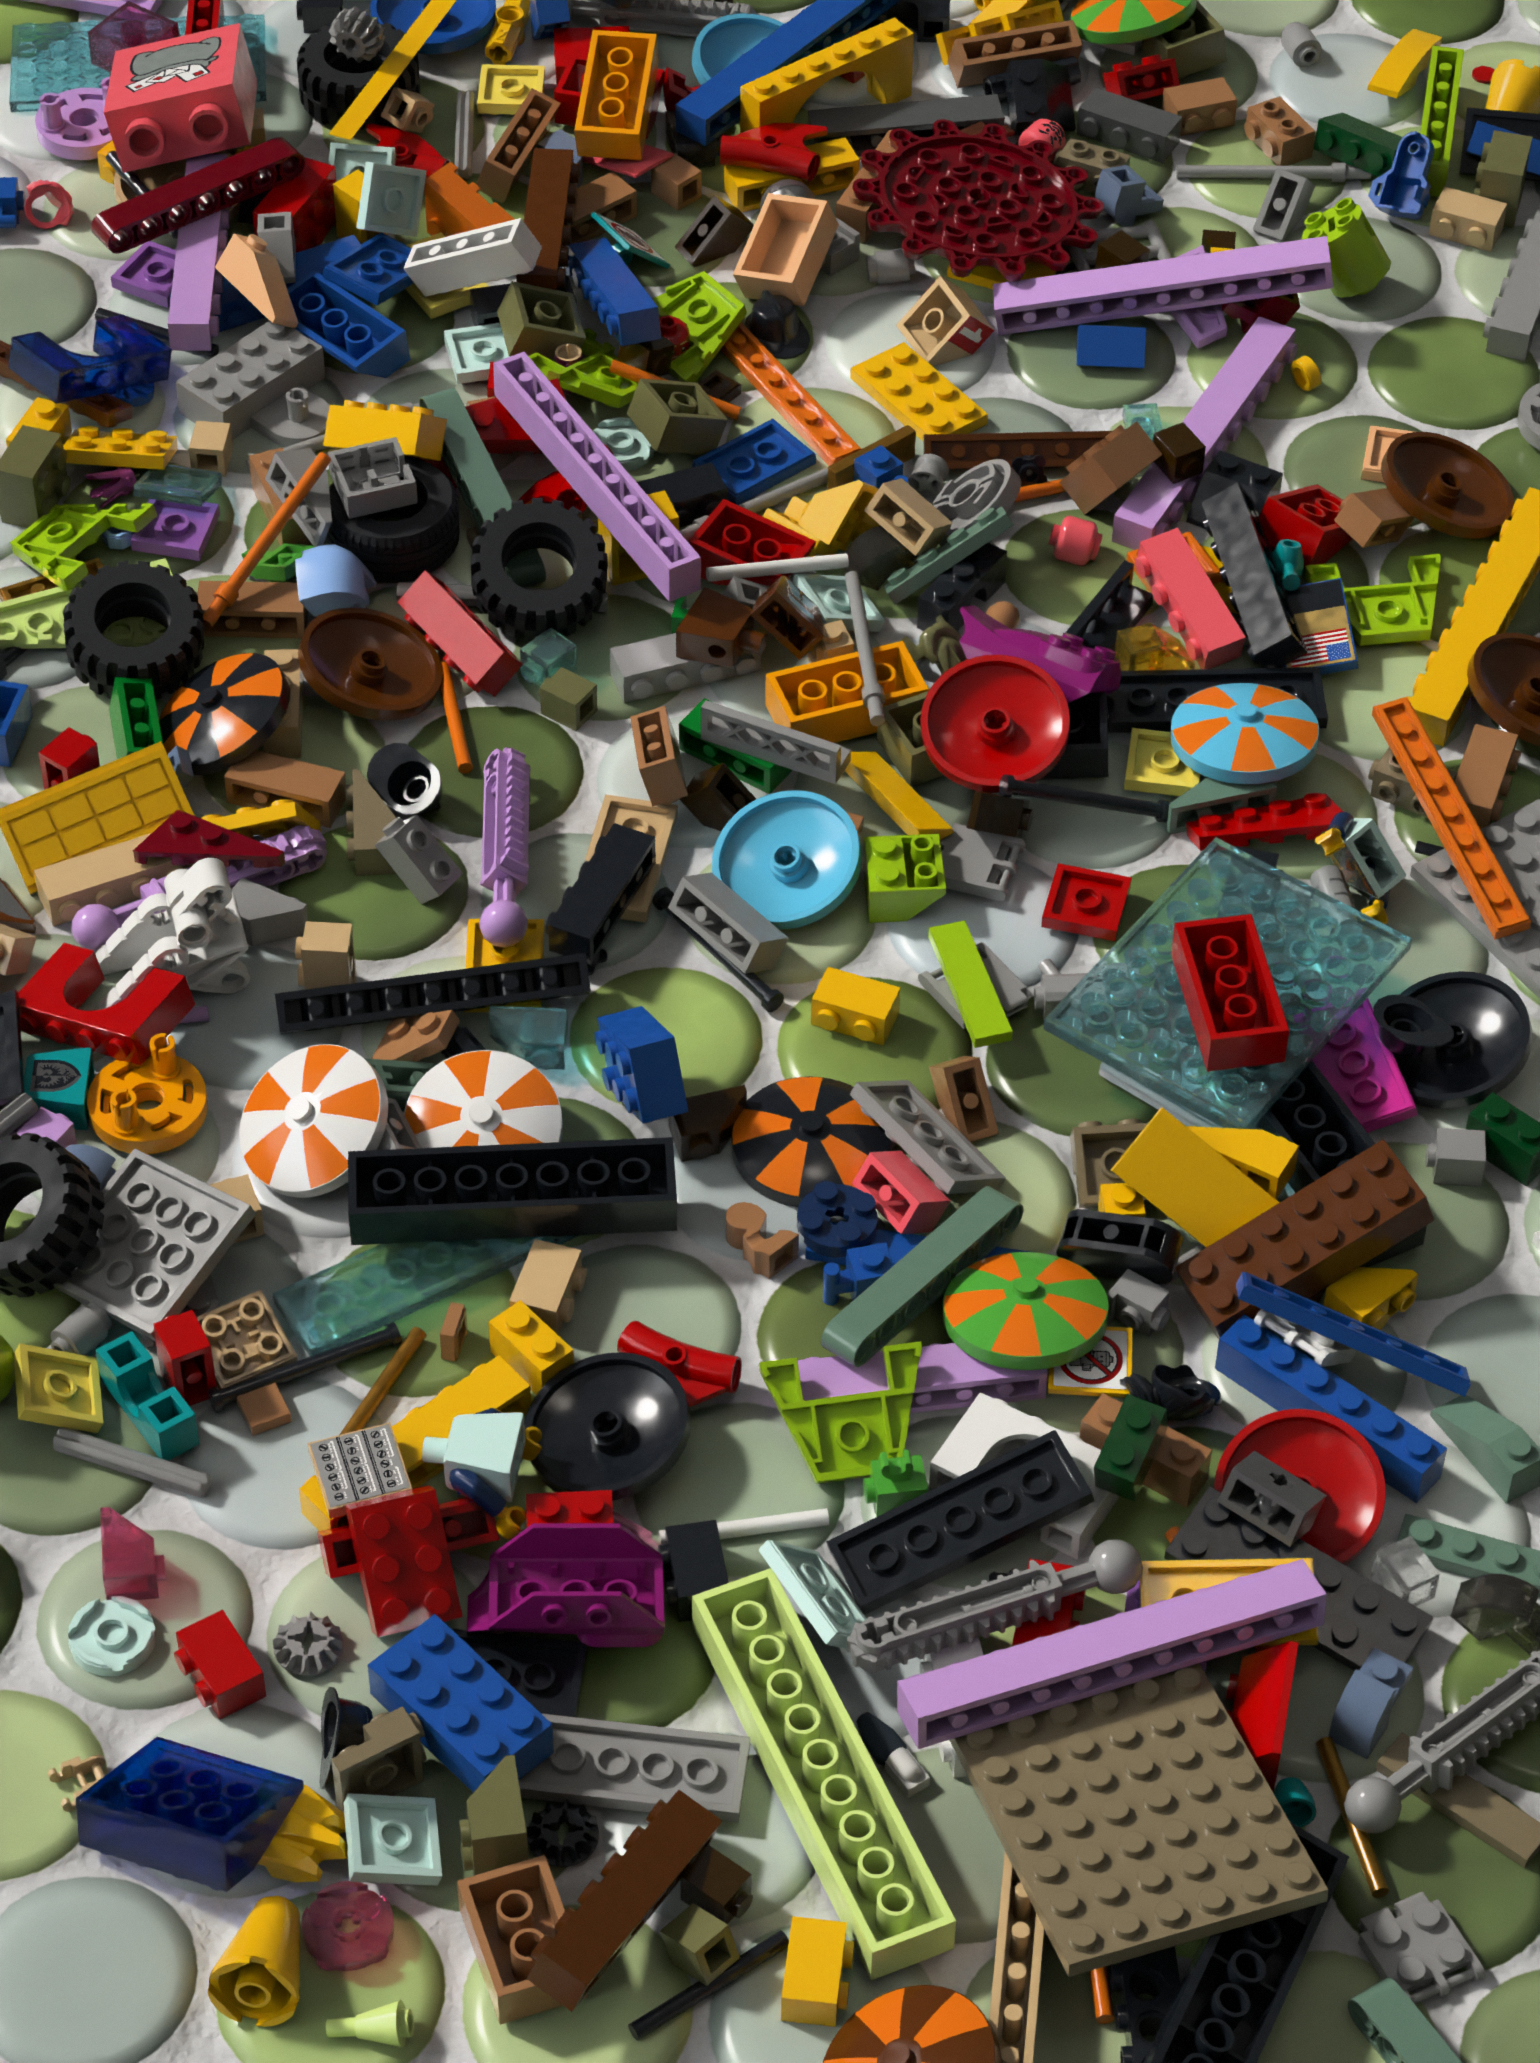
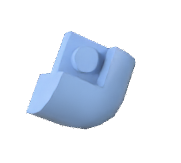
M336 544L320 545L301 551L302 557L295 559L299 601L313 616L339 608H366L369 605V596L366 589L377 585L373 574L351 551Z

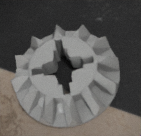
M311 1611L307 1617L297 1618L293 1615L289 1623L279 1625L277 1636L273 1639L274 1655L277 1662L285 1670L293 1674L311 1676L325 1672L335 1665L342 1654L343 1638L340 1627L335 1626L328 1615L324 1618H319ZM311 1633L314 1642H312L311 1648L308 1649V1654H305L302 1642H304L305 1636Z

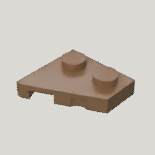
M453 1010L436 1013L429 1012L424 1015L400 1017L392 1020L386 1027V1032L372 1059L418 1062L425 1057H430L446 1049L460 1020Z

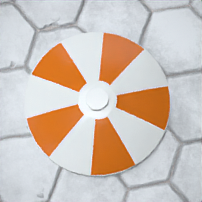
M319 1044L297 1050L278 1061L258 1081L242 1113L239 1132L240 1147L244 1161L250 1171L273 1191L296 1198H308L326 1194L347 1183L348 1151L377 1150L383 1137L388 1118V1097L382 1078L376 1069L361 1055L339 1045Z
M470 1051L452 1056L440 1062L418 1081L408 1098L404 1110V1116L421 1148L561 1142L562 1111L552 1084L531 1063L515 1055L500 1051Z

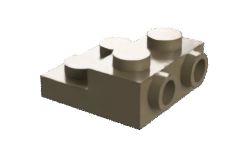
M1139 1119L1121 1120L1118 1122V1125H1102L1099 1121H1087L1080 1123L1078 1127H1073L1070 1135L1073 1174L1076 1175L1079 1208L1098 1207L1100 1184L1125 1183L1110 1170L1148 1123H1142ZM1143 1197L1144 1204H1151Z
M402 1706L390 1713L384 1712L375 1716L369 1723L363 1725L364 1743L349 1746L342 1750L338 1756L331 1759L336 1805L343 1813V1803L348 1793L394 1796L424 1781L422 1762L426 1761L427 1757L420 1738L424 1737L425 1734L422 1724L414 1712L408 1714Z

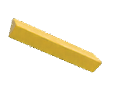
M876 751L851 752V761L846 767L845 772L907 835L939 834L941 840L954 833L953 828Z

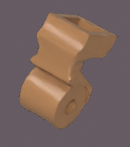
M736 1203L726 1212V1240L730 1246L743 1250V1259L750 1263L754 1274H761L770 1279L799 1257V1234L790 1230H779L775 1235L766 1239L767 1214L764 1210L752 1203Z

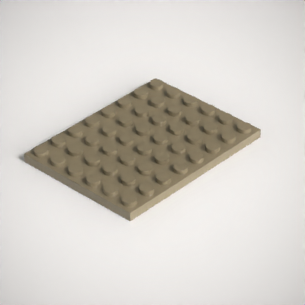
M1200 1663L950 1739L1068 1977L1327 1902V1886Z

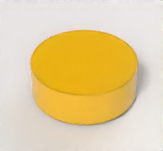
M1302 356L1292 362L1291 373L1293 379L1302 390L1311 391L1321 384L1320 371L1310 357Z

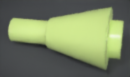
M402 2000L357 2014L356 2017L327 2019L326 2034L328 2038L356 2036L358 2039L404 2047L406 2039L412 2037L414 2033L412 2010L405 2009Z

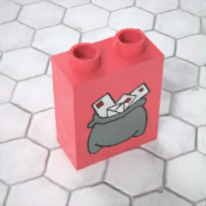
M240 23L115 51L104 115L123 173L251 144L258 81Z

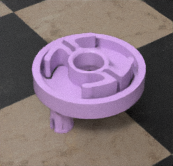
M106 77L101 81L102 89L76 88L58 94L45 93L40 96L39 102L41 106L35 117L36 131L40 144L48 152L71 160L98 159L97 152L112 141L104 115L110 77Z

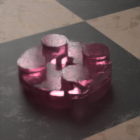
M341 1881L328 1885L316 1894L317 1899L311 1903L309 1909L307 1906L304 1910L301 1923L304 1944L321 1969L326 1971H353L365 1968L373 1963H378L386 1958L389 1952V1945L394 1936L393 1911L387 1898L381 1893L379 1896L376 1892L368 1890L367 1884ZM346 1918H351L352 1923L355 1925L360 1924L359 1928L351 1933H344L336 1929L342 1927V1920Z

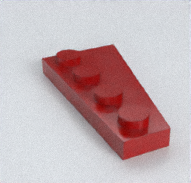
M1315 792L1306 794L1304 798L1291 801L1275 800L1267 806L1258 808H1238L1234 813L1220 816L1204 815L1199 820L1186 822L1187 837L1200 851L1233 848L1234 846H1249L1250 839L1269 842V844L1284 843L1286 835H1305L1306 840H1315L1322 832L1327 831L1333 817L1343 811L1326 793Z

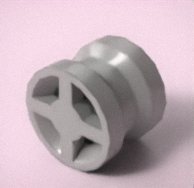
M923 454L914 465V470L909 477V485L924 498L936 497L942 490L943 483L949 474L947 462L938 455Z

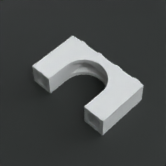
M981 1392L930 1462L929 1487L935 1489L1030 1441L1056 1430L1092 1491L1095 1502L1042 1527L1040 1542L1077 1560L1120 1497L1095 1487L1094 1465L1101 1452L1100 1449L1085 1443L1074 1434H1067L1046 1424L1039 1417L1029 1416L1010 1407L1005 1401L992 1398Z

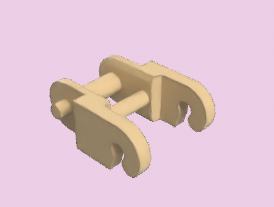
M102 1755L91 1756L82 1761L78 1756L61 1763V1771L57 1773L55 1768L48 1771V1777L51 1782H60L70 1777L78 1778L82 1790L74 1792V1801L70 1802L69 1798H64L61 1801L64 1811H75L97 1802L96 1796L109 1792L115 1786L114 1778L106 1777L102 1770L105 1764V1758ZM93 1772L96 1781L87 1784L84 1775Z

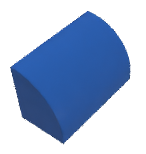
M1079 325L1077 329L1076 365L1144 368L1146 328Z

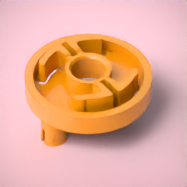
M166 1033L154 1035L150 1039L151 1055L142 1065L114 1060L105 1066L93 1079L87 1094L90 1123L97 1136L112 1148L126 1153H131L134 1148L145 1154L166 1152L187 1142L202 1127L208 1111L204 1079L191 1063L176 1056L175 1039L171 1035L168 1037V1045ZM185 1084H191V1085L193 1086V1090H192V1087H191L190 1085L185 1086L186 1099H185V1102H184V1101H183V1100H184V1087H183V1085H185ZM105 1094L103 1098V1110L101 1111V1098L102 1095ZM145 1101L160 1103L159 1106L149 1110L137 1108L138 1104Z

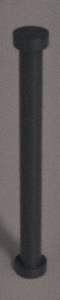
M1004 774L999 783V794L1003 797H1011L1014 794L1155 817L1158 822H1167L1170 804L1168 800L1160 799L1158 802H1151L1015 780L1013 775Z
M668 887L661 888L655 893L652 904L658 910L664 909L762 1001L761 1006L767 1012H773L781 1006L784 1001V995L779 990H772L754 972L743 973L668 909L674 893Z
M394 1322L385 1325L384 1330L220 1390L217 1387L207 1389L209 1401L215 1413L223 1411L224 1405L237 1401L236 1397L273 1383H276L277 1386L388 1345H391L393 1348L398 1347L402 1344L400 1332Z

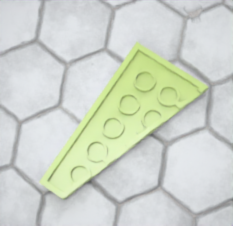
M166 558L150 562L151 567L157 568L158 565L170 569ZM81 582L77 583L69 591L55 587L0 602V649L8 647H19L21 649L66 648L63 626L65 605L69 603V596L73 589L76 587L81 588ZM134 616L112 623L104 630L102 635L117 645L139 647L156 641L167 629L150 618Z

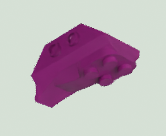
M963 606L960 608L959 611L965 624V633L959 642L967 660L983 655H1008L1032 662L1046 671L1057 682L1065 695L1067 704L1089 693L1106 692V695L1119 689L1121 662L1115 658V651L1102 646H1095V649L1082 645L1084 639L1068 633H1063L1062 636L1055 634L1047 635L1032 630L1010 629L976 606Z
M533 1523L490 1555L489 1571L486 1577L468 1595L467 1632L577 1634L578 1639L582 1643L592 1647L651 1646L662 1638L665 1630L663 1555L620 1523Z

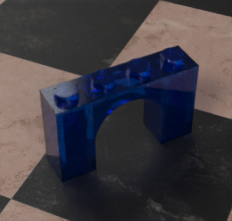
M123 314L96 320L93 351L99 356L82 355L66 350L40 331L14 336L11 338L9 369L57 404L168 380L172 349Z

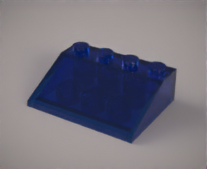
M157 1736L76 1797L79 1845L99 1851L104 1855H112L134 1862L142 1867H150L172 1874L176 1878L191 1880L209 1886L214 1890L228 1892L255 1869L304 1789V1782L291 1776Z

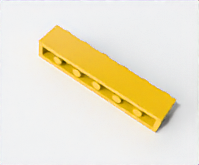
M500 1355L486 1364L478 1365L470 1375L455 1385L445 1387L437 1397L422 1407L412 1409L404 1419L392 1426L412 1489L418 1488L444 1470L443 1464L423 1462V1442L426 1436L448 1438L453 1418L457 1415L475 1414L489 1408H496L503 1413L520 1412L524 1415L527 1414L531 1405V1385ZM316 1475L310 1477L299 1488L302 1514L318 1531L349 1525L347 1514L329 1518Z

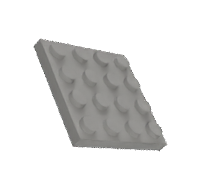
M134 1148L101 1190L104 1195L105 1205L103 1209H100V1212L104 1214L103 1228L98 1229L96 1234L99 1237V1241L95 1250L90 1248L85 1257L88 1261L81 1269L76 1267L71 1272L72 1278L64 1284L57 1282L53 1286L60 1292L85 1305L89 1303L98 1305L110 1318L156 1341L153 1324L164 1320L168 1316L180 1314L256 1213L249 1204Z

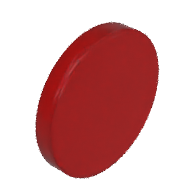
M1487 66L1476 67L1472 71V78L1479 83H1491L1492 74L1495 70Z

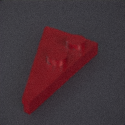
M181 810L174 812L133 850L135 862L139 864H147L148 857H171L172 865L195 864L204 858H217L224 863L225 867H230V860H253L254 868L282 867L285 864L284 851Z

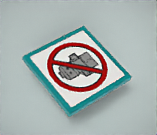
M592 212L590 216L618 241L613 245V248L626 265L631 262L634 253L660 266L669 268L670 264L634 230Z

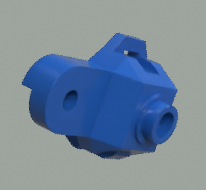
M1413 131L1403 136L1398 144L1391 169L1372 181L1368 196L1375 207L1381 212L1394 217L1416 220L1422 217L1423 210L1427 207L1431 195L1429 194L1431 185L1427 180V175L1434 155V145L1425 135ZM1382 185L1380 195L1378 196L1380 186Z

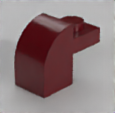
M1295 293L1221 304L1222 311L1229 317L1240 319L1242 331L1246 334L1258 317L1286 325L1300 308L1298 294Z

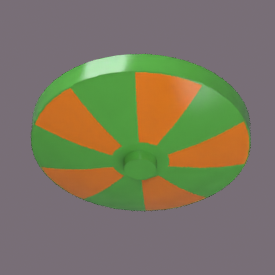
M1080 0L1071 11V20L1074 21L1079 37L1082 40L1097 44L1131 43L1161 35L1178 27L1192 16L1196 10L1197 2L1196 0Z
M1012 1252L979 1260L967 1266L952 1279L946 1288L943 1299V1322L951 1340L973 1358L990 1365L1008 1369L1039 1370L1075 1361L1090 1352L1101 1341L1108 1326V1297L1099 1280L1088 1270L1070 1260L1044 1253Z

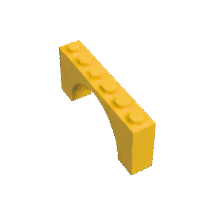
M894 17L740 86V133L772 123H793L801 107L818 88L836 76L848 72H864L867 92L882 104L897 103L910 97L912 94L914 33Z

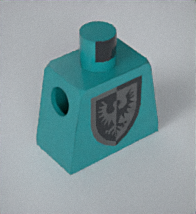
M92 1048L36 1053L29 1055L26 1060L24 1092L35 1101L39 1109L43 1107L55 1114L65 1115L74 1123V1129L88 1130L89 1126L87 1094L95 1078Z

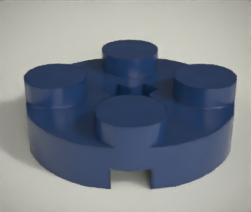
M821 1181L815 1185L814 1191L808 1193L802 1199L798 1206V1233L800 1231V1234L804 1237V1243L812 1251L827 1257H845L847 1249L868 1246L874 1240L878 1222L875 1198L871 1194L864 1193L852 1186L835 1184L831 1181ZM840 1216L847 1220V1222L840 1221L837 1225L831 1224V1217Z

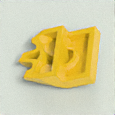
M269 1777L223 1847L232 1859L265 1866L273 1878L295 1883L320 1882L323 1873L318 1866L320 1862L324 1860L347 1859V1843L339 1835L346 1832L344 1813L304 1784Z

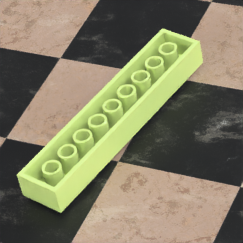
M769 1568L693 1595L692 1626L747 1736L750 1737V1742L840 1921L847 1922V1935L850 1941H855L854 1949L870 1981L954 1949L956 1919L776 1574Z

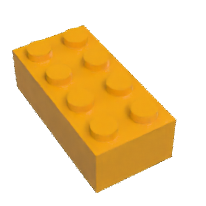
M603 30L592 31L574 129L577 156L642 160L659 64L657 34Z
M903 641L872 648L878 683L883 687L885 695L883 706L929 691ZM858 651L766 674L765 705L774 723L833 743L877 733V726L871 724L868 708L863 703L862 689L864 682Z

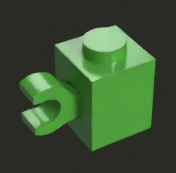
M906 1449L903 1450L902 1457L888 1458L887 1452H881L879 1460H871L870 1478L863 1479V1488L866 1504L873 1503L876 1517L928 1492L921 1455L911 1456L910 1451Z

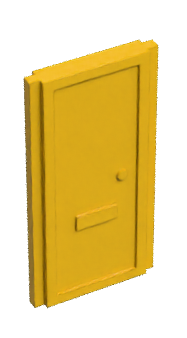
M160 741L0 808V829L26 888L31 895L37 892L34 870L150 834L177 810L193 816L194 813L167 752Z

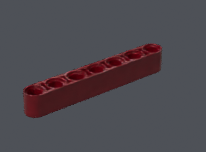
M276 137L100 212L91 223V231L112 253H123L296 178L305 167V158L284 138Z

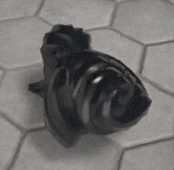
M1185 1364L1176 1368L1156 1365L1152 1371L1151 1383L1143 1376L1132 1373L1130 1377L1120 1379V1385L1126 1387L1130 1395L1166 1408L1167 1424L1169 1421L1189 1420L1197 1416L1209 1414L1213 1411L1214 1406L1221 1404L1220 1390L1209 1381L1198 1379L1192 1369Z

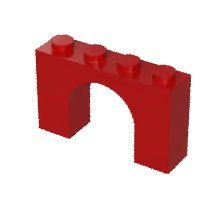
M63 943L18 992L20 1027L24 1033L34 1034L51 1039L57 1043H65L79 1048H92V1052L137 1065H142L151 1055L150 1039L160 1033H166L168 1036L196 1004L184 975L154 967L134 991L121 1002L100 1010H79L80 1006L105 978L93 950L68 943Z

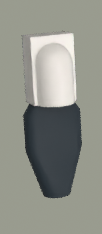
M865 1712L858 1717L856 1722L868 1752L878 1764L885 1766L886 1772L907 1798L930 1785L929 1775L909 1752L906 1744L893 1728L869 1712Z

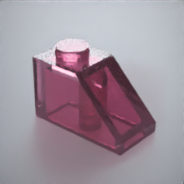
M110 1507L100 1508L102 1569L106 1599L111 1600V1596H124L133 1600L159 1598L158 1581L166 1580V1564L164 1554L156 1555L154 1538Z

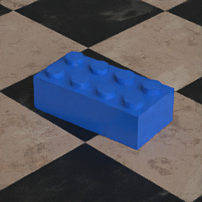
M436 1614L367 1665L370 1694L389 1712L402 1706L408 1714L414 1712L420 1720L425 1734L424 1737L420 1738L421 1743L473 1793L505 1756L515 1755L518 1780H520L554 1753L552 1723Z

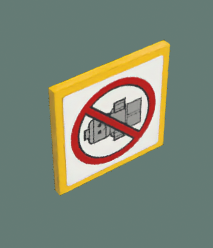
M1107 1327L1101 1341L1090 1352L1070 1363L1048 1368V1394L1100 1396L1104 1393L1110 1397L1125 1398L1127 1394L1130 1395L1128 1389L1120 1385V1379L1130 1377L1132 1374V1328Z

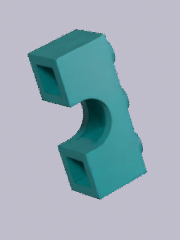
M133 1331L95 1350L100 1380L159 1458L169 1461L200 1444L195 1413L174 1386L167 1390L163 1388L155 1372L152 1356Z

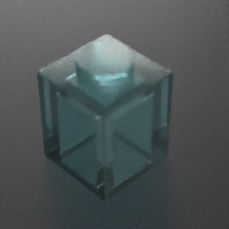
M550 627L520 649V661L523 663L520 667L521 675L530 684L540 687L546 678L553 676L561 667L575 672L577 670V645Z

